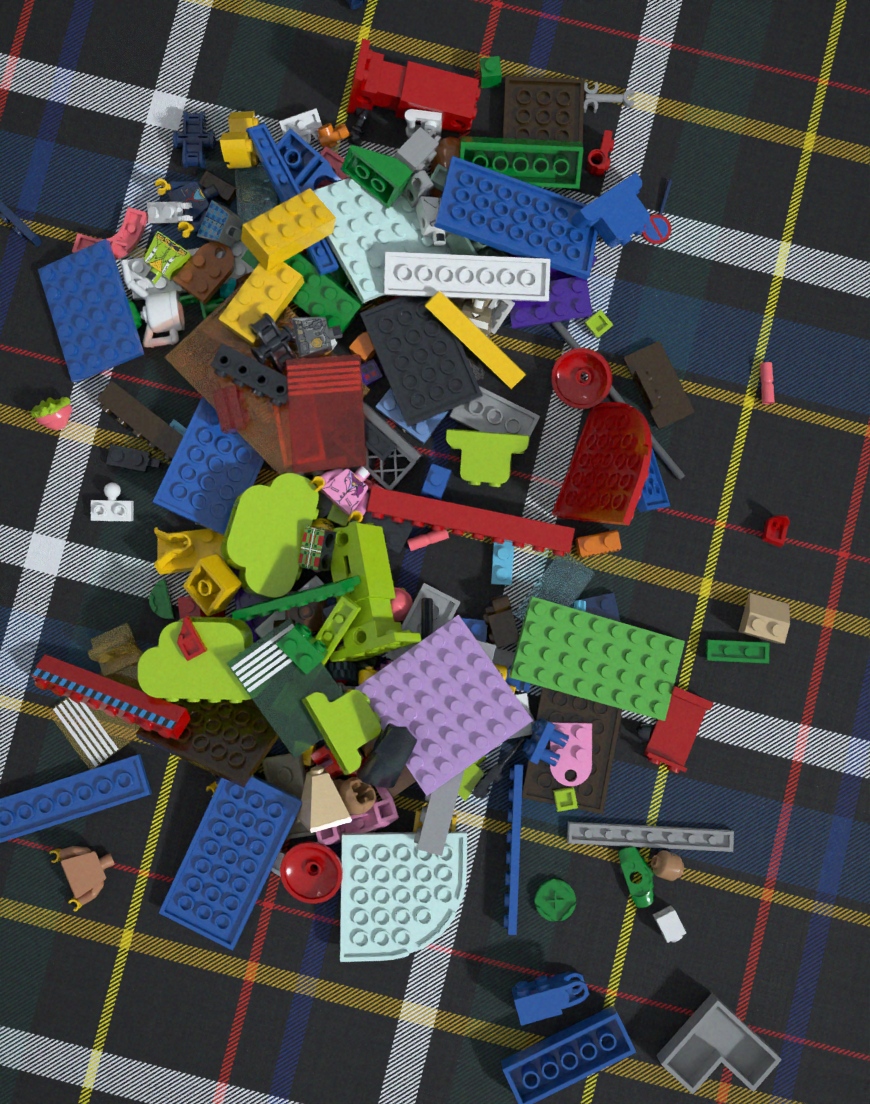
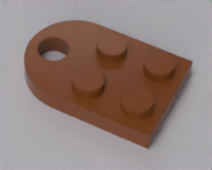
M220 242L204 244L173 278L174 283L203 304H206L235 269L233 252L227 245ZM224 251L226 255L223 258H217V253Z

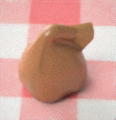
M351 777L347 780L338 779L333 782L349 814L361 815L373 807L376 794L371 785L363 783L358 777Z

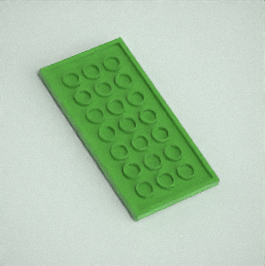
M531 596L509 678L665 721L685 641Z

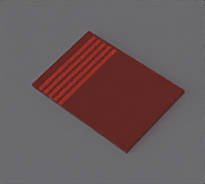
M361 355L285 359L293 473L366 466Z

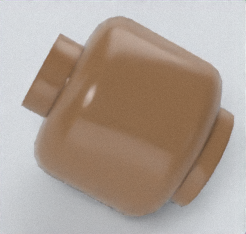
M662 850L652 858L651 866L657 877L674 881L682 876L684 863L679 855Z

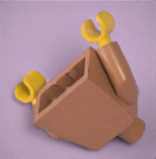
M71 846L50 851V854L56 853L57 859L51 862L56 863L60 861L74 897L68 902L69 904L71 902L77 903V907L73 911H77L81 906L97 897L106 879L103 870L115 865L110 853L98 858L96 852L91 851L88 847Z

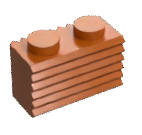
M618 530L575 539L577 554L580 559L609 554L621 549Z

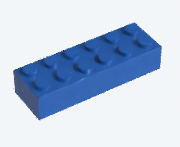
M613 1005L501 1060L502 1070L518 1104H533L636 1053V1050Z

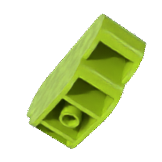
M294 473L282 474L267 486L255 485L248 488L236 498L221 544V555L226 564L239 570V580L243 583L241 587L252 596L262 599L281 597L292 589L295 580H298L300 577L301 568H299L298 562L304 529L312 525V521L317 519L319 509H316L319 494L315 492L317 489L315 484H309L311 480Z
M190 617L207 651L189 661L186 660L177 644L183 625V618L173 622L161 632L159 645L145 651L138 662V682L142 690L149 696L166 698L168 702L179 701V698L187 699V702H199L200 699H208V702L217 703L221 702V699H226L230 703H241L242 700L256 697L271 683L270 677L251 692L247 690L271 672L270 669L245 687L243 685L270 665L272 660L242 682L239 679L270 657L271 653L239 676L235 674L267 651V648L260 651L234 671L231 667L262 646L261 644L253 643V634L248 624L241 619L234 620L233 617Z

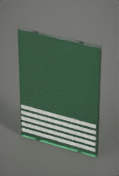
M289 618L278 627H274L271 632L243 652H239L236 657L226 664L295 759L323 738L302 699L310 694L319 692L324 693L329 702H332L344 695V693L321 662L306 675L276 645L294 627L293 622Z

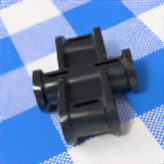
M264 313L262 318L256 323L248 325L251 333L260 344L257 347H252L251 352L261 364H264L266 362L265 359L268 358L273 368L283 374L287 366L297 363L296 356L287 344L290 340H295V335L286 324H282L281 329H278L272 317L268 313Z

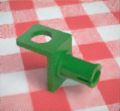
M192 295L179 297V302L182 306L200 303L203 318L207 324H210V313L227 308L223 297L210 300L206 304H203Z

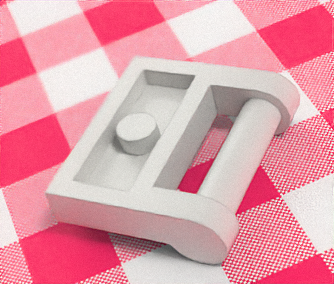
M409 109L405 112V120L407 122L406 135L409 138L420 127L427 133L433 130L435 132L433 138L437 135L441 137L442 113ZM415 121H421V125H415Z

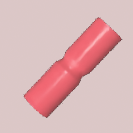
M772 362L761 363L762 404H773L775 400L774 385L772 383Z
M443 529V532L434 530L408 539L407 542L410 550L413 551L449 538L446 529Z

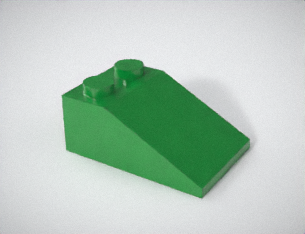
M354 145L349 147L341 167L342 172L388 209L402 194L413 173L406 164L397 158Z

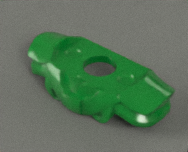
M625 847L618 854L631 897L638 908L647 907L653 903V870L647 864L645 858L641 857L636 847ZM637 871L642 875V880L639 883H633L630 880L632 872Z

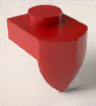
M776 515L769 518L765 522L762 540L778 547L783 546L787 528L790 524L789 518L786 515Z

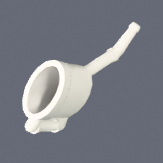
M121 260L127 288L146 300V306H143V311H141V318L145 319L147 323L143 346L154 348V346L174 345L179 341L178 331L184 330L185 326L183 307L179 302L180 295L178 290L156 294L148 293L132 280L128 261ZM153 332H170V335L167 337L152 338Z

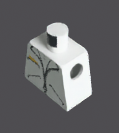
M421 196L415 206L421 233L423 236L433 237L435 246H444L446 244L445 238L451 233L434 227L441 198Z

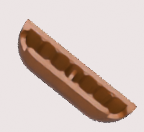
M446 137L440 140L435 149L437 154L431 161L430 178L438 164L448 169L452 156L460 158L461 146L458 138ZM433 187L429 191L430 197L441 198V190Z

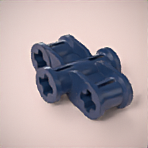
M184 111L183 132L173 131L174 148L179 149V147H183L182 162L184 168L189 166L205 168V147L216 148L214 130L206 132L205 111L200 113Z

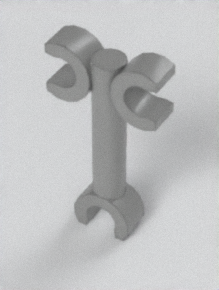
M587 82L584 84V113H586L588 105L593 106V112L596 113L598 102L623 103L627 108H631L634 105V101L627 99V97L634 96V90H627L624 94H597L598 83H595L593 90L587 88Z

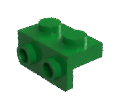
M299 622L276 644L306 675L328 653L325 644L321 640H316L311 635L310 629Z

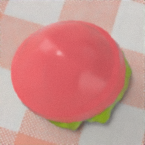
M50 397L47 399V402L43 400L40 402V405H36L31 411V416L40 425L52 430H62L66 427L73 411L70 404L71 401L67 397L57 400Z
M394 587L396 598L390 600L394 622H404L413 605V600L404 588Z

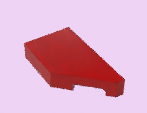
M189 615L183 618V625L177 640V644L187 661L207 651Z

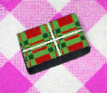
M317 526L305 527L298 562L299 567L330 571L337 532Z

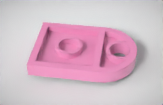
M551 722L556 725L554 729L569 735V739L566 741L559 738L567 743L564 748L550 741L549 750L560 754L559 761L550 757L558 762L555 767L549 764L550 771L559 783L566 786H577L589 777L592 769V723ZM570 769L576 772V778L572 781L565 779V772Z

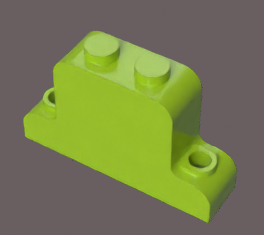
M448 429L446 441L451 448L462 450L461 477L468 481L470 485H480L481 482L489 483L488 486L501 487V484L509 479L512 453L524 454L529 445L530 435L458 429Z
M352 690L332 702H329L324 693L319 692L303 698V704L344 775L351 774L357 770L362 760L357 749L377 737L381 732V719L369 706L370 700L365 693L362 694L359 690Z

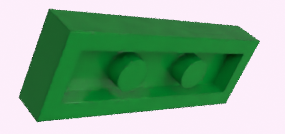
M706 640L705 660L769 664L770 643Z

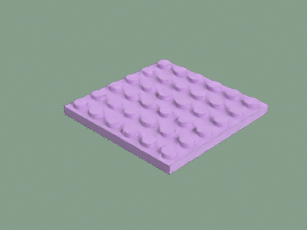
M459 615L355 688V690H359L362 694L365 693L370 700L369 706L381 719L380 725L382 730L389 723L396 726H406L417 739V743L406 766L426 796L533 721Z

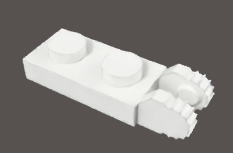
M147 202L148 223L193 221V216L183 215V209L192 208V203Z

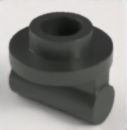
M371 657L357 662V667H359V671L365 670V667H374V670H376L380 664V658Z

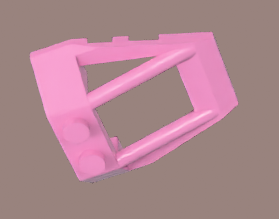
M357 749V751L359 752L361 758H362V759L365 758V757L363 756V754L360 752V750ZM330 759L319 766L326 768L329 765H331L333 761L332 759ZM376 787L382 801L378 802L376 798L373 807L369 811L361 815L350 816L352 822L317 831L318 842L324 845L340 843L342 841V833H371L386 827L399 818L392 795L387 788Z

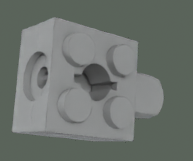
M420 127L394 156V158L406 164L413 171L410 179L416 173L422 170L426 171L430 166V162L437 154L435 149L441 137L437 135L433 138L435 134L433 130L427 133Z

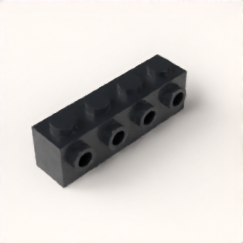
M223 343L210 364L213 370H215L214 374L223 379L226 376L233 379L232 383L242 389L244 386L252 389V394L259 398L263 396L269 398V402L279 408L282 405L287 408L294 396L289 395V392L297 390V388L288 389V385H298L297 382L288 383L290 378Z

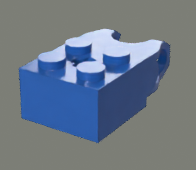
M291 128L276 144L301 193L309 188L312 191L317 190L318 184L324 180H329L333 183L341 181L334 173L330 163Z
M577 972L561 973L550 977L543 975L535 978V981L529 983L521 981L516 983L515 987H511L521 1026L562 1014L561 1009L574 1006L584 1001L589 995L583 975ZM572 977H578L580 980H570V979H571ZM584 988V994H583L582 996H580V997L574 996V995L580 993V992L582 991V989Z

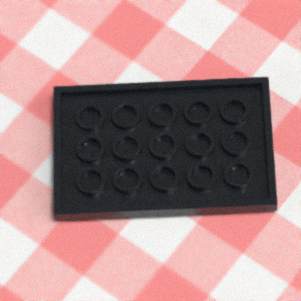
M401 296L360 313V317L407 428L483 396L459 338L425 307V304L431 297Z

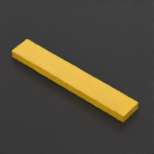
M440 290L425 304L427 309L511 389L526 375Z

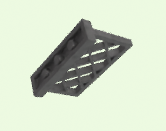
M361 401L356 406L355 411L371 422L397 445L394 455L389 456L394 457L395 469L384 470L383 461L380 459V470H372L369 467V458L379 457L369 456V450L366 446V456L358 457L355 454L354 445H363V443L354 442L353 433L348 428L345 429L346 426L344 424L340 426L331 438L387 490H393L424 456L371 407ZM352 415L348 417L347 421L353 424L354 418ZM343 431H350L351 443H343L338 439V436ZM397 457H406L411 463L405 469H398ZM395 471V481L389 486L384 481V472ZM375 472H381V477Z

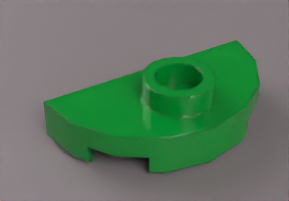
M163 579L156 583L149 594V604L152 611L158 616L165 619H175L167 580Z

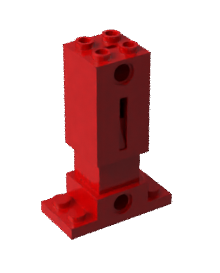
M362 38L346 113L354 115L356 108L372 111L373 105L395 110V117L405 119V112L409 109L442 113V129L464 134L467 127H471L472 120L475 119L477 112L475 104L479 99L481 88H478V79L408 61L406 67L383 61L384 54L373 52L372 49H369L370 40Z

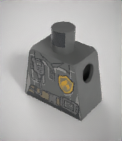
M326 317L291 318L301 362L331 351V340L342 338L340 325L328 327Z

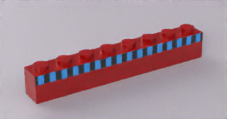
M48 655L43 656L31 673L35 681L34 684L42 690L47 688L58 696L62 697L64 695L69 697L75 703L82 702L93 710H103L111 717L118 716L129 724L136 723L147 731L153 730L158 732L164 738L171 737L178 740L190 721V716L184 707L149 696L145 692Z

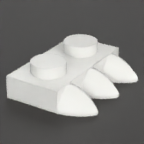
M317 108L279 121L283 135L291 128L309 145L311 133L318 140L319 134L317 129L322 126Z

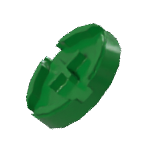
M553 878L546 880L539 885L535 892L534 901L536 909L548 921H563L571 916L575 909L576 897L574 890L562 879Z

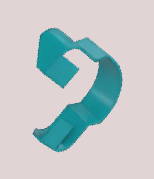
M235 278L229 279L228 284H223L220 287V297L226 299L232 297L237 283Z

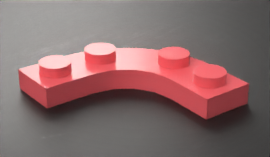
M128 207L119 232L113 237L106 239L110 241L115 260L126 256L138 245L148 220L147 212ZM78 233L72 253L104 239H96Z

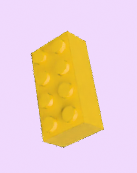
M309 188L243 224L241 241L262 266L269 270L331 235L334 230L336 217Z
M284 262L269 270H266L259 263L218 319L223 326L253 347H257L259 343L251 333L248 325L256 323L262 318L264 313H268L276 322L304 284L303 276Z

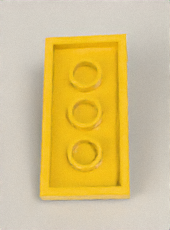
M158 527L154 528V532L158 537V560L155 561L154 567L160 575L193 571L200 559L217 553L223 559L221 544L224 536L210 529L165 533L160 531Z

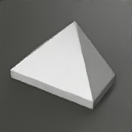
M492 300L488 308H491L493 311L491 332L493 334L497 332L515 305L512 300Z

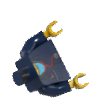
M158 179L155 182V186L163 187L157 190L159 195L165 194L166 190H168L169 193L167 194L172 202L192 203V208L183 209V215L193 216V221H182L178 225V231L185 229L182 233V236L185 238L189 237L190 231L196 232L200 229L211 200L220 195L214 184L205 189L199 182L192 180L168 181L167 183L163 179Z

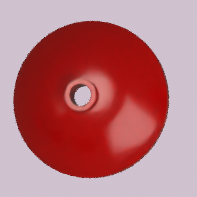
M575 348L569 350L556 361L553 367V389L558 398L570 407L577 409L594 407L606 398L611 389L612 372L610 366L601 354L592 349ZM582 373H586L588 379H583Z
M309 841L299 843L288 850L281 862L280 876L285 889L294 898L305 903L314 904L324 902L336 894L342 883L343 868L340 859L332 849L324 844ZM312 864L317 865L318 869H314Z

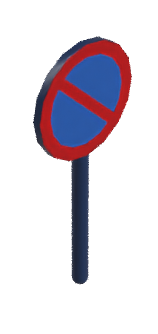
M671 179L668 180L659 215H651L650 221L644 226L646 230L642 233L643 237L651 244L664 243L671 234V224L666 217L662 216L672 183Z

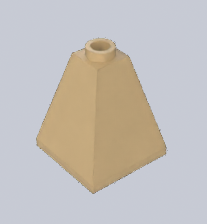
M322 766L311 768V771L306 774L298 820L310 833L352 822L329 773Z

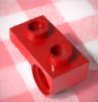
M605 130L600 149L592 150L589 153L586 170L590 174L603 177L604 171L609 170L611 158H608L609 151L612 152L615 142L614 139H611L613 131ZM591 160H598L600 164H593Z

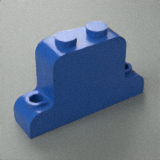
M635 172L579 210L572 218V221L580 229L593 226L607 246L614 248L621 244L623 247L632 240V235L637 237L646 230L644 226L650 221L649 212L636 196L640 193L639 189L642 187L641 178Z

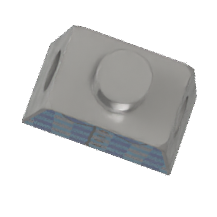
M212 200L197 236L209 242H220L228 247H232L235 240L239 241L241 239L242 230L240 228L243 220L229 208Z

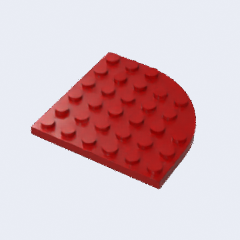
M622 402L599 403L591 407L551 515L564 519L630 525L634 517L636 505L641 497L645 480L649 476L648 470L652 452L650 427L646 418L639 410Z

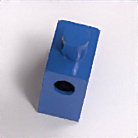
M432 463L422 488L421 497L441 501L452 470Z

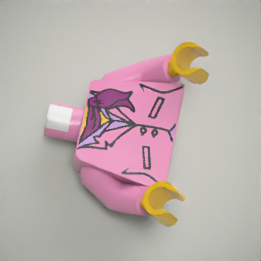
M361 466L355 473L351 472L348 468L346 470H332L321 476H316L309 483L310 485L315 483L318 486L315 492L321 489V492L349 517L348 521L351 519H355L358 522L362 521L363 515L367 511L370 497L367 492L369 487L364 483L370 473Z

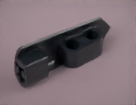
M389 723L377 738L373 751L358 768L357 777L359 780L376 787L393 788L417 743V739L406 726H396Z

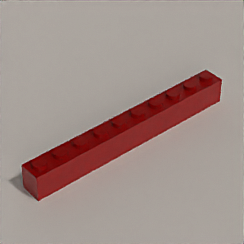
M373 486L367 512L371 513L373 518L383 519V516L390 517L391 521L396 523H403V520L410 521L412 526L423 528V525L432 526V530L443 532V529L452 530L451 534L463 536L464 533L472 534L471 538L483 540L484 537L491 538V542L497 544H504V541L512 543V546L517 548H524V545L530 546L532 551L544 553V550L552 551V555L560 557L570 553L575 528Z

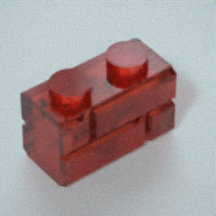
M237 385L213 390L212 394L221 432L229 434L248 429L247 423L251 422L248 410L244 411L242 403L246 402L243 390H239Z

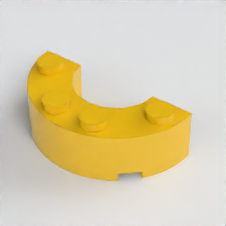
M254 111L231 112L228 118L229 133H222L220 138L224 161L230 163L227 164L229 169L255 167V165H258V156L253 148L252 140L248 138L246 129L259 125V119L255 118Z

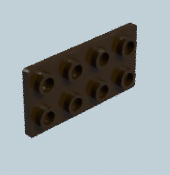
M660 341L624 357V362L657 429L666 427L694 413V409Z

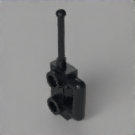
M524 737L520 738L521 740L502 762H499L498 765L496 764L472 791V794L477 799L479 797L483 799L490 791L488 786L492 782L497 783L503 777L502 768L518 748L526 742Z

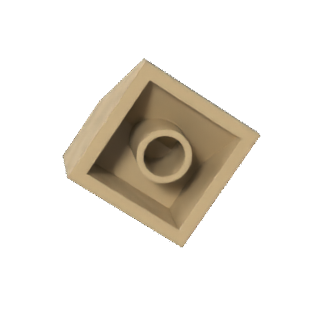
M749 593L738 632L774 643L785 644L790 626L789 604Z

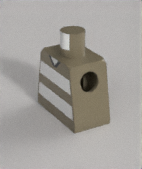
M475 298L473 303L465 302L461 311L490 339L493 311L491 308L485 307L486 299Z

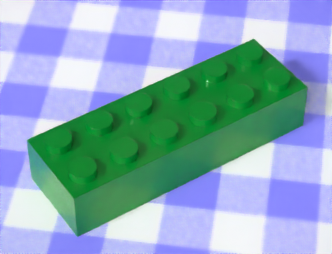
M461 136L460 159L537 187L579 189L584 147L582 142Z
M249 249L241 258L253 269L260 263ZM303 251L283 261L300 273L304 279V284L292 301L311 317H326L328 327L340 325L343 334L365 306V303H362L356 295L329 273L319 276L310 257Z

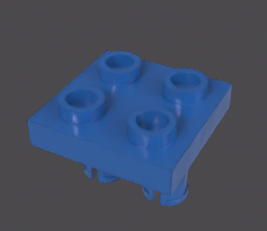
M540 717L539 721L536 720L531 730L533 734L530 740L527 739L524 743L523 755L538 764L539 760H542L555 767L558 762L550 757L559 761L560 754L545 747L548 741H551L564 748L567 743L559 738L568 741L569 735L554 729L556 725Z

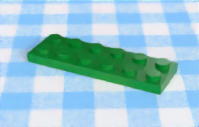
M357 575L269 599L231 613L234 620L242 618L243 622L258 616L270 615L276 611L282 612L291 609V607L304 606L313 601L319 602L328 597H338L355 590L354 586L361 583L360 577Z

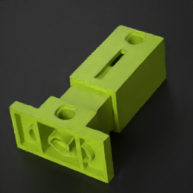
M358 521L348 523L347 527L333 529V531L337 532L330 566L333 582L359 575L361 583L354 586L355 590L344 595L359 605L361 609L343 636L344 646L337 647V651L331 654L330 661L358 662L421 642L420 633H411V630L402 631L401 622H394L390 600L396 598L383 527L375 526L373 523L361 524ZM341 596L336 597L337 603Z

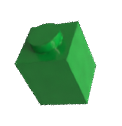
M500 56L480 58L479 75L481 89L501 86Z

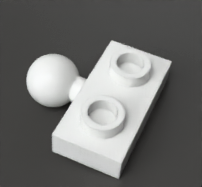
M114 482L108 483L104 487V493L108 500H91V521H133V501H116L121 489Z

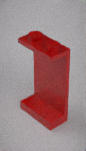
M673 686L665 721L657 719L644 755L649 757L648 761L657 765L660 762L668 765L667 769L679 773L680 770L684 772L687 770L684 765L706 710H711L713 702Z

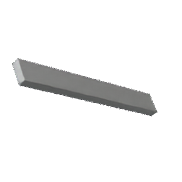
M568 821L567 843L733 852L734 831L728 829Z

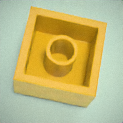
M217 553L200 559L183 587L207 616H211L227 608L243 583Z

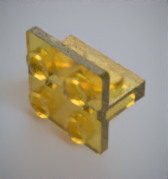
M127 623L91 639L94 649L88 651L90 659L99 662L103 676L106 677L138 663L141 657L130 625Z

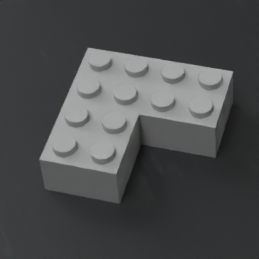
M713 993L709 995L656 1055L661 1065L692 1094L696 1092L721 1062L754 1092L782 1060L763 1039Z

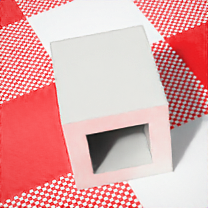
M671 905L653 914L667 942L679 941L683 937L682 935L686 934L676 911Z

